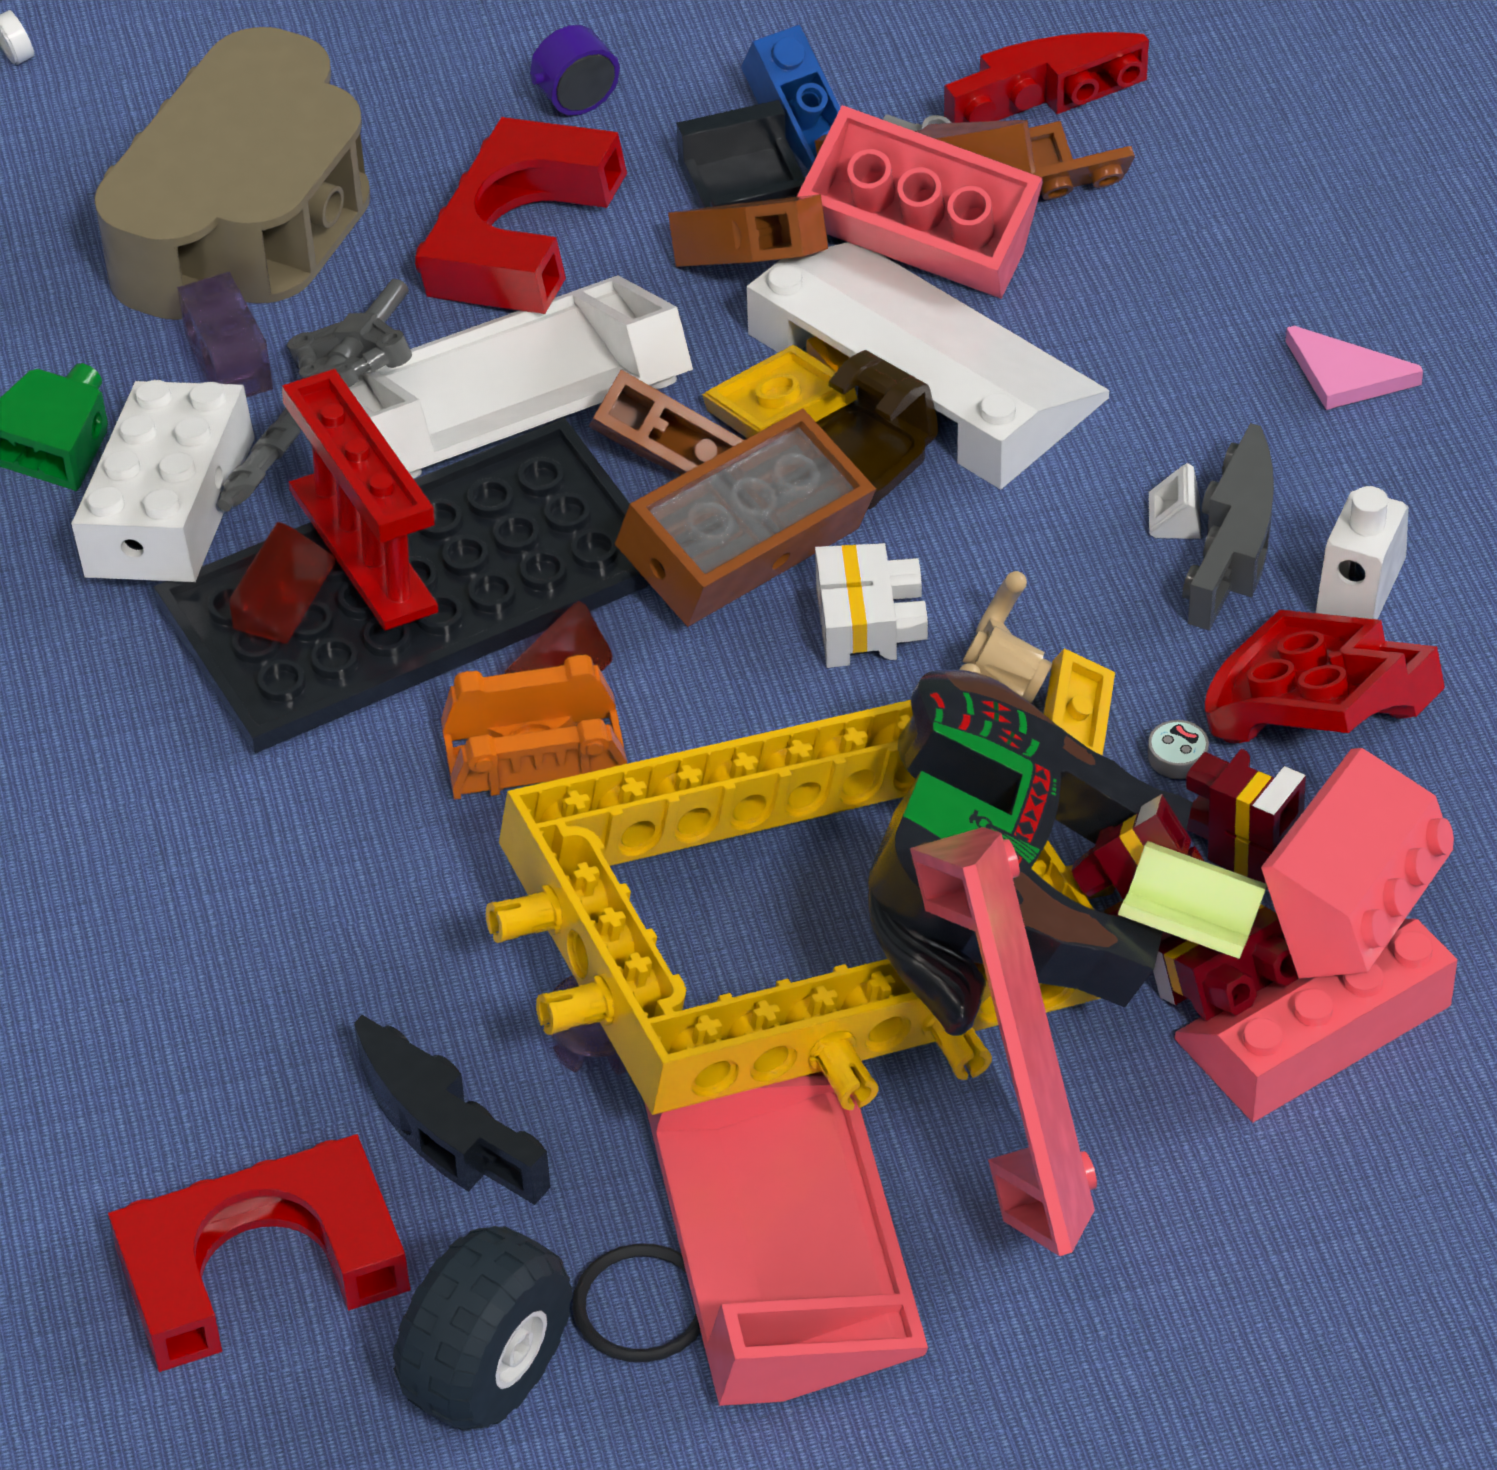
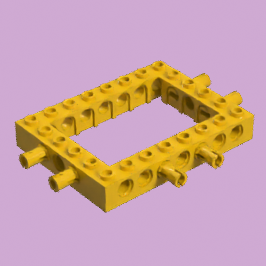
M911 700L507 791L499 845L528 895L488 903L485 916L489 933L494 934L493 940L496 943H502L520 936L548 931L579 985L578 987L543 993L537 996L536 1011L540 1025H544L543 1031L547 1035H552L569 1028L600 1022L652 1115L820 1071L823 1072L835 1091L840 1105L846 1110H854L855 1104L850 1097L851 1094L858 1107L861 1108L870 1103L879 1091L878 1084L862 1063L863 1060L936 1042L942 1050L958 1079H968L969 1074L964 1065L970 1071L972 1078L982 1074L990 1066L992 1055L975 1031L998 1025L984 964L974 963L985 978L986 986L973 1027L960 1036H952L946 1033L941 1023L928 1007L901 980L888 959L852 968H847L846 964L835 966L832 973L792 983L787 978L776 981L775 987L736 997H732L731 993L719 995L717 1002L682 1010L687 991L679 974L673 975L656 947L657 935L652 928H645L630 902L631 891L626 883L620 884L610 866L904 797L915 781V778L911 776L900 759L898 738L913 715ZM1048 840L1038 859L1031 867L1034 872L1057 891L1093 910L1094 908L1088 901L1089 898L1108 896L1113 894L1115 886L1112 884L1088 897L1083 893L1072 876L1073 865L1065 866ZM1039 983L1046 1013L1101 999L1078 989Z

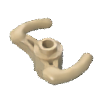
M1014 571L1006 576L982 616L976 629V636L962 660L966 664L962 665L960 670L972 671L991 677L1008 686L1029 703H1032L1052 666V662L1043 658L1045 652L1012 635L1004 625L1006 618L1027 584L1025 575L1019 571Z

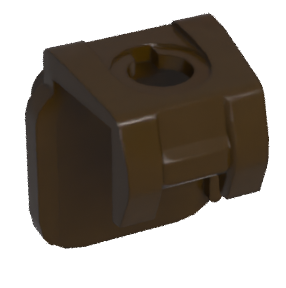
M863 350L845 361L829 380L828 384L829 387L843 395L858 386L857 400L820 419L816 423L876 488L868 509H871L925 460V447L936 438L938 424L928 384L875 354Z

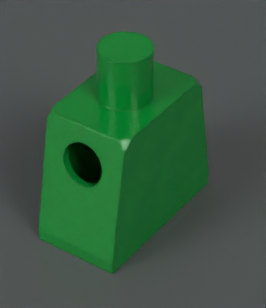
M84 363L75 364L66 377L41 369L29 370L1 396L0 467L77 491L84 481L108 428L103 394L99 390L102 385L100 374L94 368Z

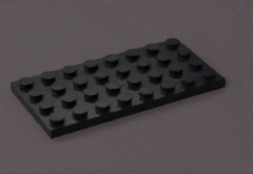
M565 418L414 479L434 507L435 525L408 534L409 563L438 603V613L384 630L311 522L202 566L196 582L166 581L154 586L157 604L254 753H258L650 586L648 581L615 545L630 503Z

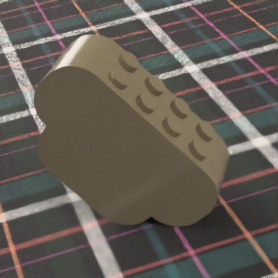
M273 27L248 28L225 36L208 51L197 66H193L189 70L185 81L170 99H166L161 104L157 115L143 132L136 134L125 154L115 165L108 168L96 190L95 207L110 289L116 299L122 304L155 317L181 320L209 313L223 304L229 297L248 303H272L290 298L304 290L313 281L368 208L371 196L369 181L364 169L360 135L362 128L361 110L351 94L330 84V59L326 50L319 43L303 35Z

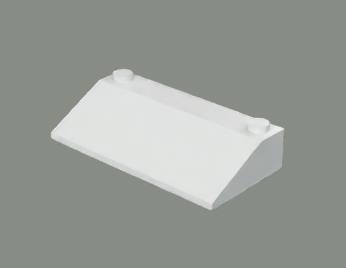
M849 242L830 246L826 250L804 257L781 259L747 286L748 334L776 352H780L791 345L803 349L806 346V340L816 336L849 357L867 350L928 384L935 410L958 423L957 463L1000 490L1109 399V390L885 256Z
M617 275L555 297L546 314L519 310L410 349L412 357L407 363L394 368L385 365L372 373L367 371L358 376V381L349 389L414 479L421 475V468L602 403L621 369L651 387L660 389L675 383L677 380L676 375L693 370L677 307Z

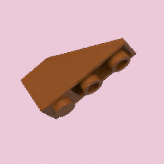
M821 194L668 213L676 267L749 263L804 257L828 249Z

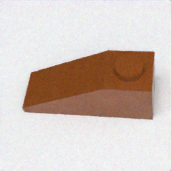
M622 369L588 426L635 454L680 476L744 441L742 438Z

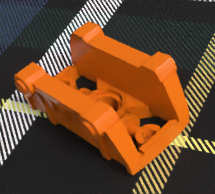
M575 655L568 657L564 661L563 666L488 677H483L479 671H466L455 676L454 686L450 687L441 717L454 799H461V794L490 790L491 796L500 795V791L508 787L548 782L627 764L613 692L598 665H593L590 656ZM609 718L610 724H605L601 719ZM468 739L465 745L453 747L452 741Z

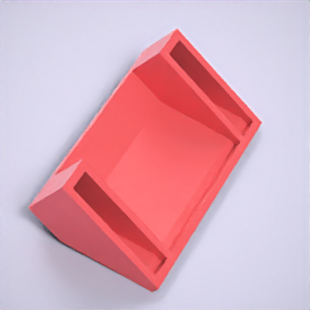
M985 827L912 847L910 851L925 911L976 932L1029 1145L1028 1148L988 1159L1003 1221L1058 1256L1072 1253L1095 1211L1090 1190L1097 1188V1178L1089 1155L1085 1151L1080 1152L1013 882V878L1018 877L1020 874L1015 849L1009 839L1003 840L1002 833Z
M822 1071L655 1115L651 1114L645 1103L719 1406L784 1402L924 1356L928 1349L861 1109L856 1104L857 1102L852 1094L850 1097L855 1104L854 1110L844 1109Z

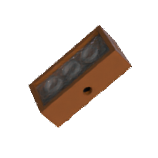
M802 408L630 503L615 545L684 624L689 627L815 554V547L830 546L859 529L876 488Z

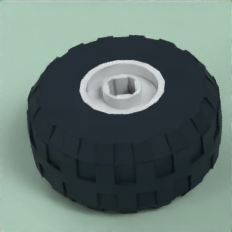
M506 1226L478 1228L469 1231L465 1237H459L449 1246V1249L434 1262L421 1285H418L398 1329L399 1335L393 1351V1359L395 1361L393 1369L402 1394L408 1398L407 1400L432 1417L462 1431L489 1428L491 1424L500 1423L507 1418L510 1412L515 1408L517 1409L545 1373L549 1361L555 1355L561 1342L560 1338L563 1330L567 1326L570 1315V1301L572 1300V1287L561 1258L540 1243Z

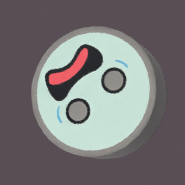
M1171 720L1161 723L1153 729L1149 736L1148 761L1157 773L1165 777L1185 779L1189 769L1204 752L1208 753V737L1202 728L1189 721Z

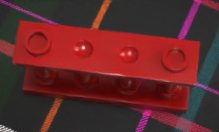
M336 369L282 385L283 404L312 444L314 468L313 474L289 481V491L383 629L388 630L438 613V603L409 563L408 534L435 525L434 507Z

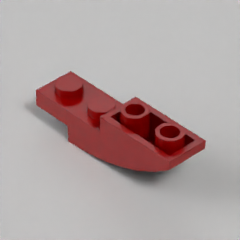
M1078 33L1035 39L980 55V72L944 85V117L952 123L999 121L1043 103H1047L1056 115L1147 80L1149 39L1140 33Z

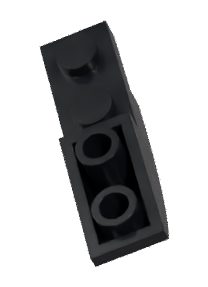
M361 1015L354 1022L359 1060L368 1086L381 1110L396 1131L423 1159L442 1175L468 1192L485 1175L534 1205L551 1188L547 1150L544 1149L534 1136L525 1131L515 1132L495 1120L489 1111L477 1102H465L462 1075L447 1058L441 1055L432 1056L411 1044L404 1034L396 1028L388 1025L382 1027L364 1015Z

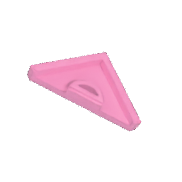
M1297 326L1288 327L1286 330V343L1326 410L1422 385L1423 370L1420 365Z

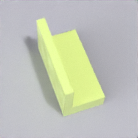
M1147 841L1129 892L1121 904L1118 915L1240 959L1267 884Z

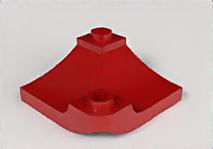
M1280 609L1235 650L1215 674L1205 699V713L1209 731L1213 736L1223 738L1228 743H1243L1255 738L1258 732L1267 724L1350 733L1361 722L1377 712L1388 713L1390 716L1399 719L1417 717L1445 689L1437 646L1385 641L1382 621L1378 619Z

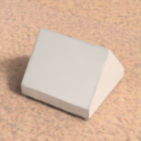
M1189 463L1181 466L1149 491V533L1155 538L1201 539L1200 496L1194 466Z

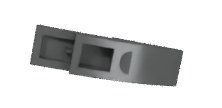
M1252 423L1249 424L1239 444L1234 442L1230 444L1222 466L1223 475L1220 481L1212 480L1207 487L1202 503V513L1209 515L1208 534L1203 550L1204 559L1200 566L1193 564L1190 567L1183 585L1182 597L1189 599L1188 624L1209 631L1230 591L1253 597L1262 576L1268 554L1274 495L1273 465L1262 427Z

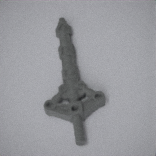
M392 279L365 313H349L341 322L313 332H303L292 337L287 343V348L296 367L300 369L299 375L301 379L336 369L347 386L351 387L358 381V376L367 371L372 373L385 365L394 368L407 363L412 357V352L403 332L394 330L385 323L408 295L407 285L399 279ZM287 408L284 409L275 423L269 426L252 447V453L243 465L236 467L223 483L224 490L221 492V498L217 503L221 510L228 512L232 507L241 504L250 497L265 478L267 469L275 460L283 456L299 436L301 429Z

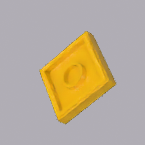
M795 345L789 346L702 394L707 411L746 438H750L802 408L817 422L857 400L855 387L845 395L829 387V380L836 371Z

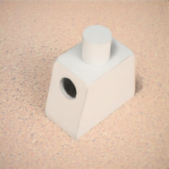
M1373 486L1362 487L1350 493L1325 548L1316 613L1378 619L1406 558L1409 508L1406 504L1388 498L1383 490ZM1357 562L1363 567L1365 578L1361 581H1350L1349 575L1355 577Z

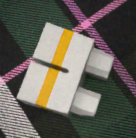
M885 543L815 547L816 590L827 668L849 666L850 654L879 650L880 655L884 658L897 660V643L928 639L925 601L894 603L893 599L922 596L919 558L887 560Z

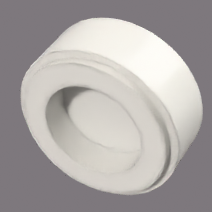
M8 10L0 14V46L8 59L13 64L19 65L34 57V50L22 24L15 14Z

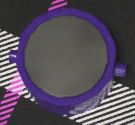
M568 25L554 31L538 46L532 56L530 76L532 83L537 85L559 112L566 115H582L596 109L614 91L618 84L620 64L618 58L614 56L592 29L583 25Z

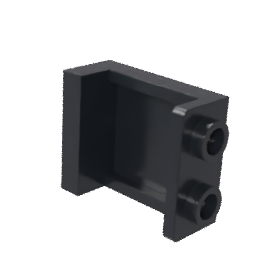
M779 100L676 123L678 163L698 208L797 197L806 177L803 176L786 139L785 112Z

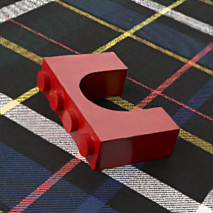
M501 117L491 135L482 142L480 152L470 169L461 176L459 186L449 203L440 210L437 222L428 237L417 248L415 266L418 273H421L426 296L546 314L566 279L557 238L554 236L496 228L492 224L506 212L521 205L537 201H560L607 208L627 175L618 132Z
M358 1134L339 1140H327L315 1145L311 1149L276 1160H264L254 1164L251 1168L216 1179L200 1180L188 1188L153 1199L137 1200L125 1208L108 1213L116 1251L159 1372L222 1352L215 1313L202 1276L205 1266L213 1253L227 1240L247 1230L261 1227H283L296 1230L313 1239L323 1249L330 1262L348 1311L411 1291L405 1251Z

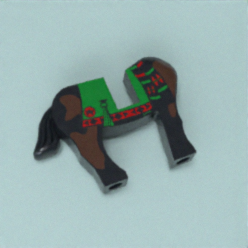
M935 670L924 674L912 692L911 706L913 715L898 738L900 759L911 776L915 778V781L893 813L868 876L869 919L874 935L901 980L928 1007L941 1023L946 1033L952 1036H960L973 1027L986 986L985 978L974 964H983L976 932L925 911L910 848L985 827L1002 833L1003 840L1009 839L1015 849L1020 874L1018 877L1013 878L1038 983L1078 989L1119 1006L1126 1007L1155 968L1163 931L1126 917L1109 915L1085 907L1057 891L1034 872L1031 867L1041 854L1055 820L1096 844L1101 830L1110 826H1118L1138 814L1141 806L1163 794L1186 831L1193 802L1177 794L1152 787L1135 778L1115 761L1086 747L1008 686L991 677L967 670Z

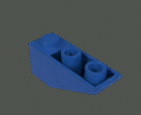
M799 24L753 41L741 65V69L758 104L779 100L785 112V134L788 144L808 171H810L817 157L815 140L824 134H828L840 110V106Z

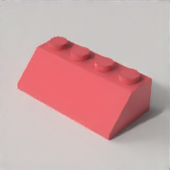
M842 105L797 197L821 194L827 235L1002 299L1024 253L1043 181L1042 177Z
M1363 748L1351 749L1261 867L1298 978L1368 973L1453 851V830L1450 822L1443 818L1436 796Z
M1405 919L1368 973L1299 978L1286 987L1273 982L1257 991V997L1254 1000L1253 1006L1242 1013L1234 1016L1227 1011H1223L1208 1021L1200 1017L1176 1031L1175 1040L1249 1120L1254 1123L1450 1007L1458 959L1418 919Z

